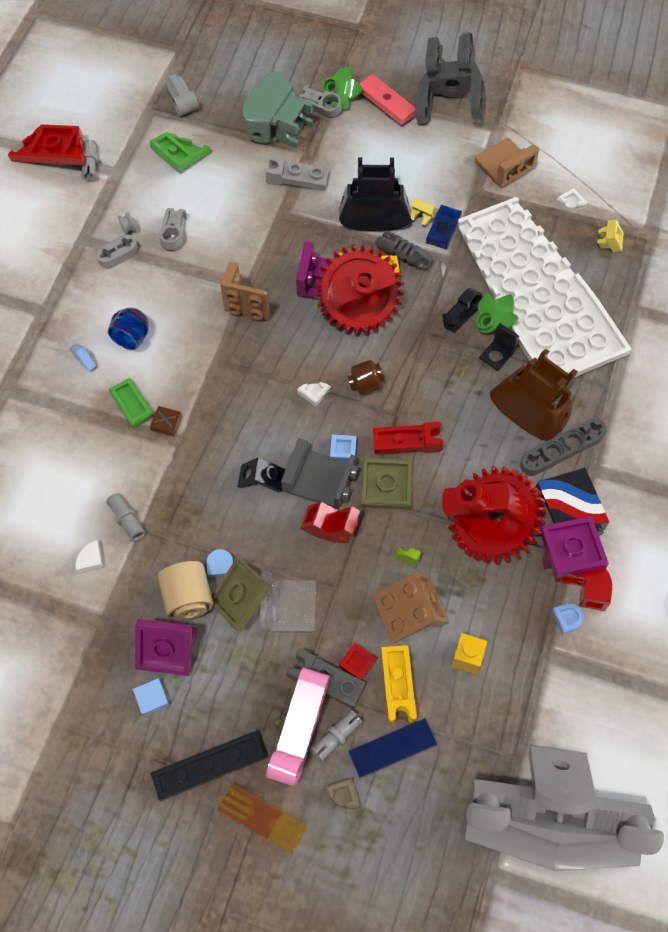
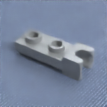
M270 156L269 168L266 170V183L278 186L287 184L325 191L329 168L285 161L284 157Z

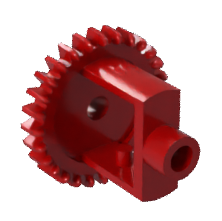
M353 244L350 253L345 247H342V256L336 251L333 252L335 261L327 257L326 263L329 267L321 265L320 270L325 275L317 274L316 279L322 283L315 284L314 286L315 289L321 290L320 293L315 294V298L323 300L317 304L318 308H326L321 315H331L328 323L337 321L335 329L338 330L342 325H345L344 333L346 334L350 328H353L354 335H357L359 328H361L363 334L367 335L368 327L375 333L377 332L376 324L384 328L386 325L383 319L391 322L393 318L390 313L398 314L399 311L394 305H402L403 302L397 297L403 296L404 292L397 288L403 286L404 282L396 281V279L402 273H394L397 264L390 265V256L382 259V250L375 255L374 246H371L370 250L366 252L364 244L361 245L360 251H357Z
M493 466L491 474L486 469H482L481 478L476 473H473L474 480L465 479L458 487L444 489L442 496L443 512L448 520L454 523L448 527L449 530L456 532L452 535V539L458 542L457 547L464 550L467 556L471 557L473 555V559L478 562L482 559L484 563L489 565L491 560H493L496 565H500L501 558H503L505 562L511 563V554L519 559L521 558L520 549L527 553L529 552L527 542L536 545L537 542L532 537L533 534L542 535V532L536 527L538 525H545V521L539 518V516L546 514V510L540 507L545 503V500L538 497L541 491L538 488H534L536 484L531 479L528 480L524 473L519 474L514 468L510 471L507 467L503 466L500 472L497 467ZM503 514L502 519L497 522V518Z

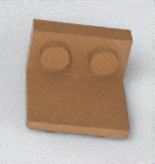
M505 138L476 155L475 161L502 188L535 168L540 149L534 144L526 149H520L510 138Z
M229 261L220 284L224 311L233 315L248 316L254 320L269 321L268 292L241 285L242 274L239 273V265Z
M414 572L373 596L392 643H397L429 625L442 627L449 623L430 575Z

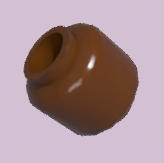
M372 360L353 365L351 368L352 375L347 376L351 389H357L360 395L381 389L382 382L385 381L379 363L375 364Z

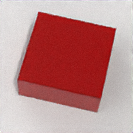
M354 643L339 663V667L348 674L363 680L375 664L377 658Z

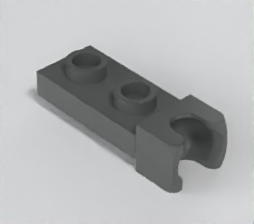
M298 649L296 659L303 663L304 668L330 676L325 695L354 709L366 682L316 658V656L302 649ZM290 667L287 670L286 676L297 682L302 669Z

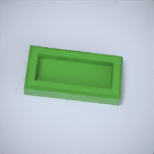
M130 378L109 388L110 394L133 429L154 417L153 412Z

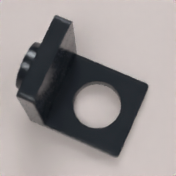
M499 323L493 342L480 355L479 359L496 371H499L515 353L519 335ZM498 351L502 354V359L500 361H492L489 358V353Z
M257 457L241 465L237 487L243 488L252 483H257L279 493L282 491L281 480L285 469ZM251 467L250 475L245 479L246 472Z

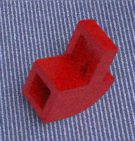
M318 502L307 507L300 529L323 540L334 543H347L349 535L353 534L358 526L357 519L360 510L353 506L336 510L323 502Z
M606 568L555 578V582L581 587L579 607L606 611L611 604L613 584Z

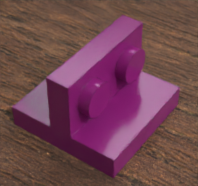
M592 516L541 526V537L546 549L542 557L544 569L552 568L555 578L604 569L609 565Z
M138 619L135 624V669L189 676L191 671V653L197 638V627Z

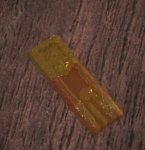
M231 784L217 809L219 812L291 854L294 853L307 828L302 823Z

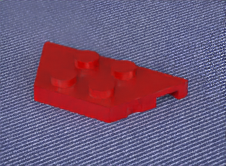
M41 124L30 136H27L22 141L24 146L17 152L11 150L8 153V157L14 162L85 164L83 136L79 126Z

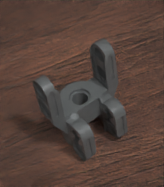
M462 33L459 37L457 61L446 62L442 59L443 45L440 44L439 38H428L425 59L427 72L419 82L416 101L417 123H427L431 119L433 95L435 94L459 97L470 91L469 103L471 104L472 117H482L485 86L482 74L475 64L476 50L474 49L472 33Z

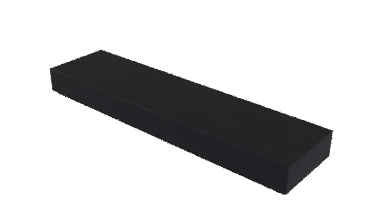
M256 730L150 774L158 799L161 802L267 759Z

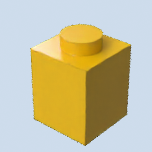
M461 633L451 667L477 675L488 641Z

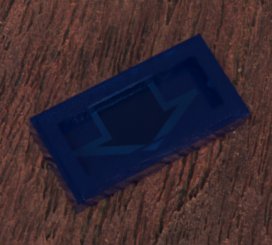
M441 205L426 237V243L447 250L456 230L458 219L462 216V211Z

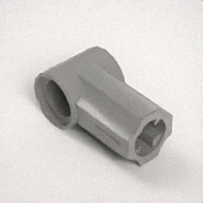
M176 74L169 76L165 86L172 98L177 115L180 117L199 110V104L194 92L189 91L182 77Z

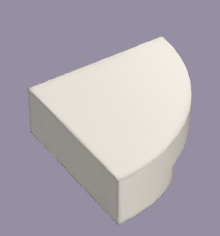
M574 188L557 197L555 201L561 208L572 211L585 209L588 204Z
M322 382L319 384H304L297 389V394L316 407L331 391V386Z
M97 540L89 543L80 551L76 560L77 573L103 567L100 546Z

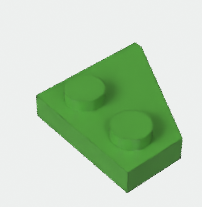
M165 132L150 140V148L178 172L210 155V147L204 144L203 148L192 145V140L178 137L169 132Z

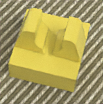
M414 198L411 204L412 221L415 222L417 216L422 214L424 218L421 224L427 226L433 218L435 219L438 212L435 206L417 198Z
M617 219L609 220L606 227L598 230L600 237L603 239L597 240L600 248L611 249L613 253L622 251L624 233Z

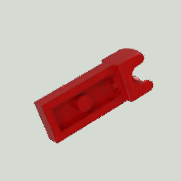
M424 422L423 425L373 428L374 454L424 451V453L441 452L443 449V439L433 437L440 434L441 423Z

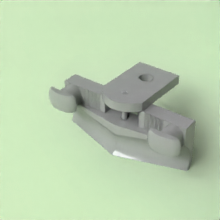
M530 745L529 763L532 787L474 779L470 805L466 810L465 840L552 871L640 866L641 854H656L664 843L663 832L652 830L655 817L651 805L596 797L587 753Z

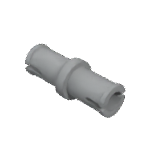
M89 139L83 142L85 164L82 165L81 177L87 181L88 174H90V181H93L96 178L95 168L98 164V157L96 156L97 143L91 140V146H89Z
M120 493L109 496L106 503L115 514L117 524L124 528L132 542L142 539L145 531L136 520V514L133 509L128 508Z
M349 710L335 726L331 725L327 728V733L310 748L313 755L324 748L316 756L319 761L323 762L338 745L343 746L346 743L345 739L362 724V720L359 717L349 724L357 715L354 711Z

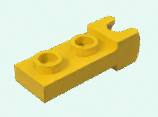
M408 645L381 647L388 724L393 725L395 723L398 711H404L408 716L409 723H415L417 715Z

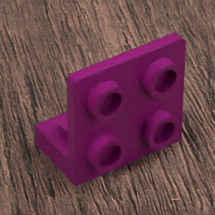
M304 242L296 277L297 296L315 298V294L320 293L321 290L315 289L314 286L315 284L322 283L316 279L317 274L325 275L320 270L321 265L329 267L326 263L327 258L318 257V253L314 252L313 242Z

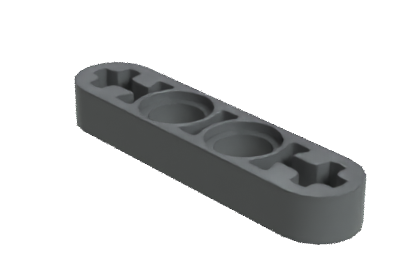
M590 419L523 454L520 461L521 471L528 476L537 475L598 444L606 434L607 427L605 423L599 419ZM591 428L593 430H599L598 435L595 432L589 434L587 438L585 437V435L589 433ZM575 437L580 441V445L577 447L570 446L567 439ZM550 447L556 448L559 451V456L555 458L550 457L546 449ZM528 459L531 462L538 460L536 466L534 467L532 464L527 465Z

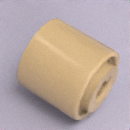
M198 561L180 562L164 568L158 573L157 579L166 616L169 619L179 621L191 620L204 615L212 609L214 603L203 563Z

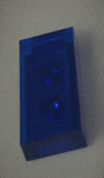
M422 719L354 748L348 753L357 775L361 779L437 746V743L426 719Z

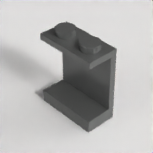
M298 438L281 480L282 492L316 503L323 502L339 510L342 502H347L351 490L348 487L350 480H355L359 466L355 465L356 456L351 454L348 462L333 459L330 456L309 450L308 441Z

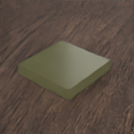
M363 458L361 508L411 510L413 460Z
M236 558L212 594L213 607L235 630L242 632L271 587L242 559Z

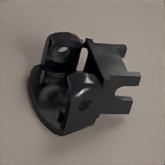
M358 157V178H353L352 184H347L339 207V221L342 225L361 231H392L409 225L411 222L409 200L404 186L399 184L398 178H395L393 157H390L389 165H362V157Z

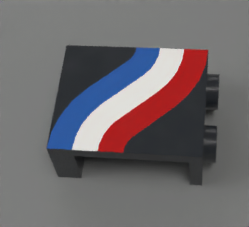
M586 468L537 482L535 488L541 491L538 497L545 500L554 524L592 516L598 535L600 536L604 533L610 521Z

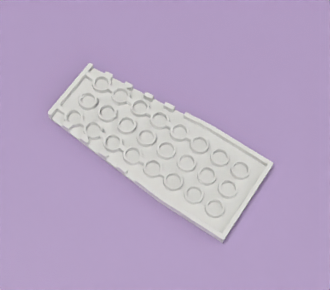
M518 197L458 219L457 227L494 300L510 294L514 297L512 313L518 316V320L509 329L519 335L518 344L529 361L534 357L538 359L544 349H548L550 351L547 356L549 360L568 374L573 369L577 370L578 372L575 376L577 377L630 354L631 347L594 292L578 273L574 274L570 269V262L566 257L562 258L558 254V247L553 241L549 242L543 235L544 230L540 225L536 226L531 220V213L528 210L524 211L519 205Z

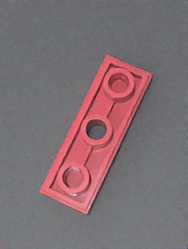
M374 74L359 83L363 88L361 93L400 125H403L416 115V108Z

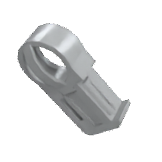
M309 85L304 86V94L299 96V98L313 103V111L322 113L327 117L339 115L343 108L338 94L328 91L322 93L310 89ZM334 100L338 102V105L333 108L326 103Z
M174 208L166 209L162 228L159 232L160 244L164 249L175 250L182 245L183 226L185 220H187L186 210L178 209V211H174ZM171 235L170 241L164 239Z

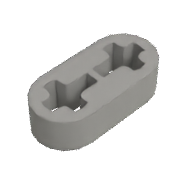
M123 235L100 247L96 252L99 265L102 268L110 269L135 256L138 252L136 239L131 235Z

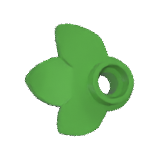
M351 67L338 69L333 77L326 78L322 84L323 93L328 91L339 95L342 102V110H348L350 105L349 99L357 97L363 90L359 82L351 79L353 74V68ZM335 85V89L331 91V87ZM331 101L334 107L338 105L337 101Z
M489 293L485 294L478 304L477 329L484 334H490L496 330L499 323L507 328L514 326L518 320V316L512 313L514 297L510 294L494 300Z

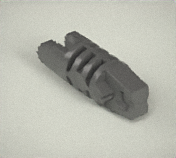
M386 230L382 237H378L375 241L376 246L392 256H397L398 259L401 258L404 262L407 261L409 265L423 270H427L431 265L433 259L431 254L420 246L414 245L412 242L409 243L408 240L391 233V231Z

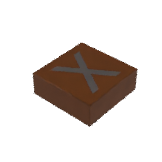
M158 406L150 424L151 431L174 437L182 418V413Z

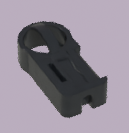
M473 288L466 289L458 298V302L446 314L443 313L444 327L452 332H456L478 310V304L483 298L482 293Z

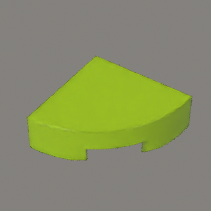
M398 547L392 557L415 569L420 561L421 552L414 548H409L406 551L403 550V547Z

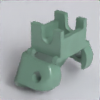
M273 71L257 83L244 103L242 112L243 119L246 122L247 136L258 143H270L272 140V143L280 141L298 148L299 140L295 138L304 125L310 128L313 125V119L304 116L301 111L312 114L313 103L296 97L294 86L279 71ZM271 125L276 126L275 136L271 135Z

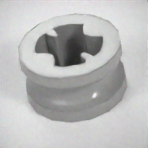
M129 212L124 217L118 216L125 235H128L129 231L136 232Z

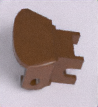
M544 349L538 359L534 357L528 362L526 367L523 365L490 391L493 403L504 415L531 435L545 440L553 438L560 432L570 418L572 400L569 397L572 392L568 388L578 372L573 369L568 374L547 358L550 352L548 349ZM563 394V396H562V398L560 399L559 403H558V404L554 403V401H555L556 399H558V398Z

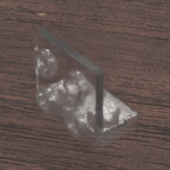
M262 571L261 578L271 588L260 603L259 623L261 632L314 633L316 582L314 580H274L272 571Z

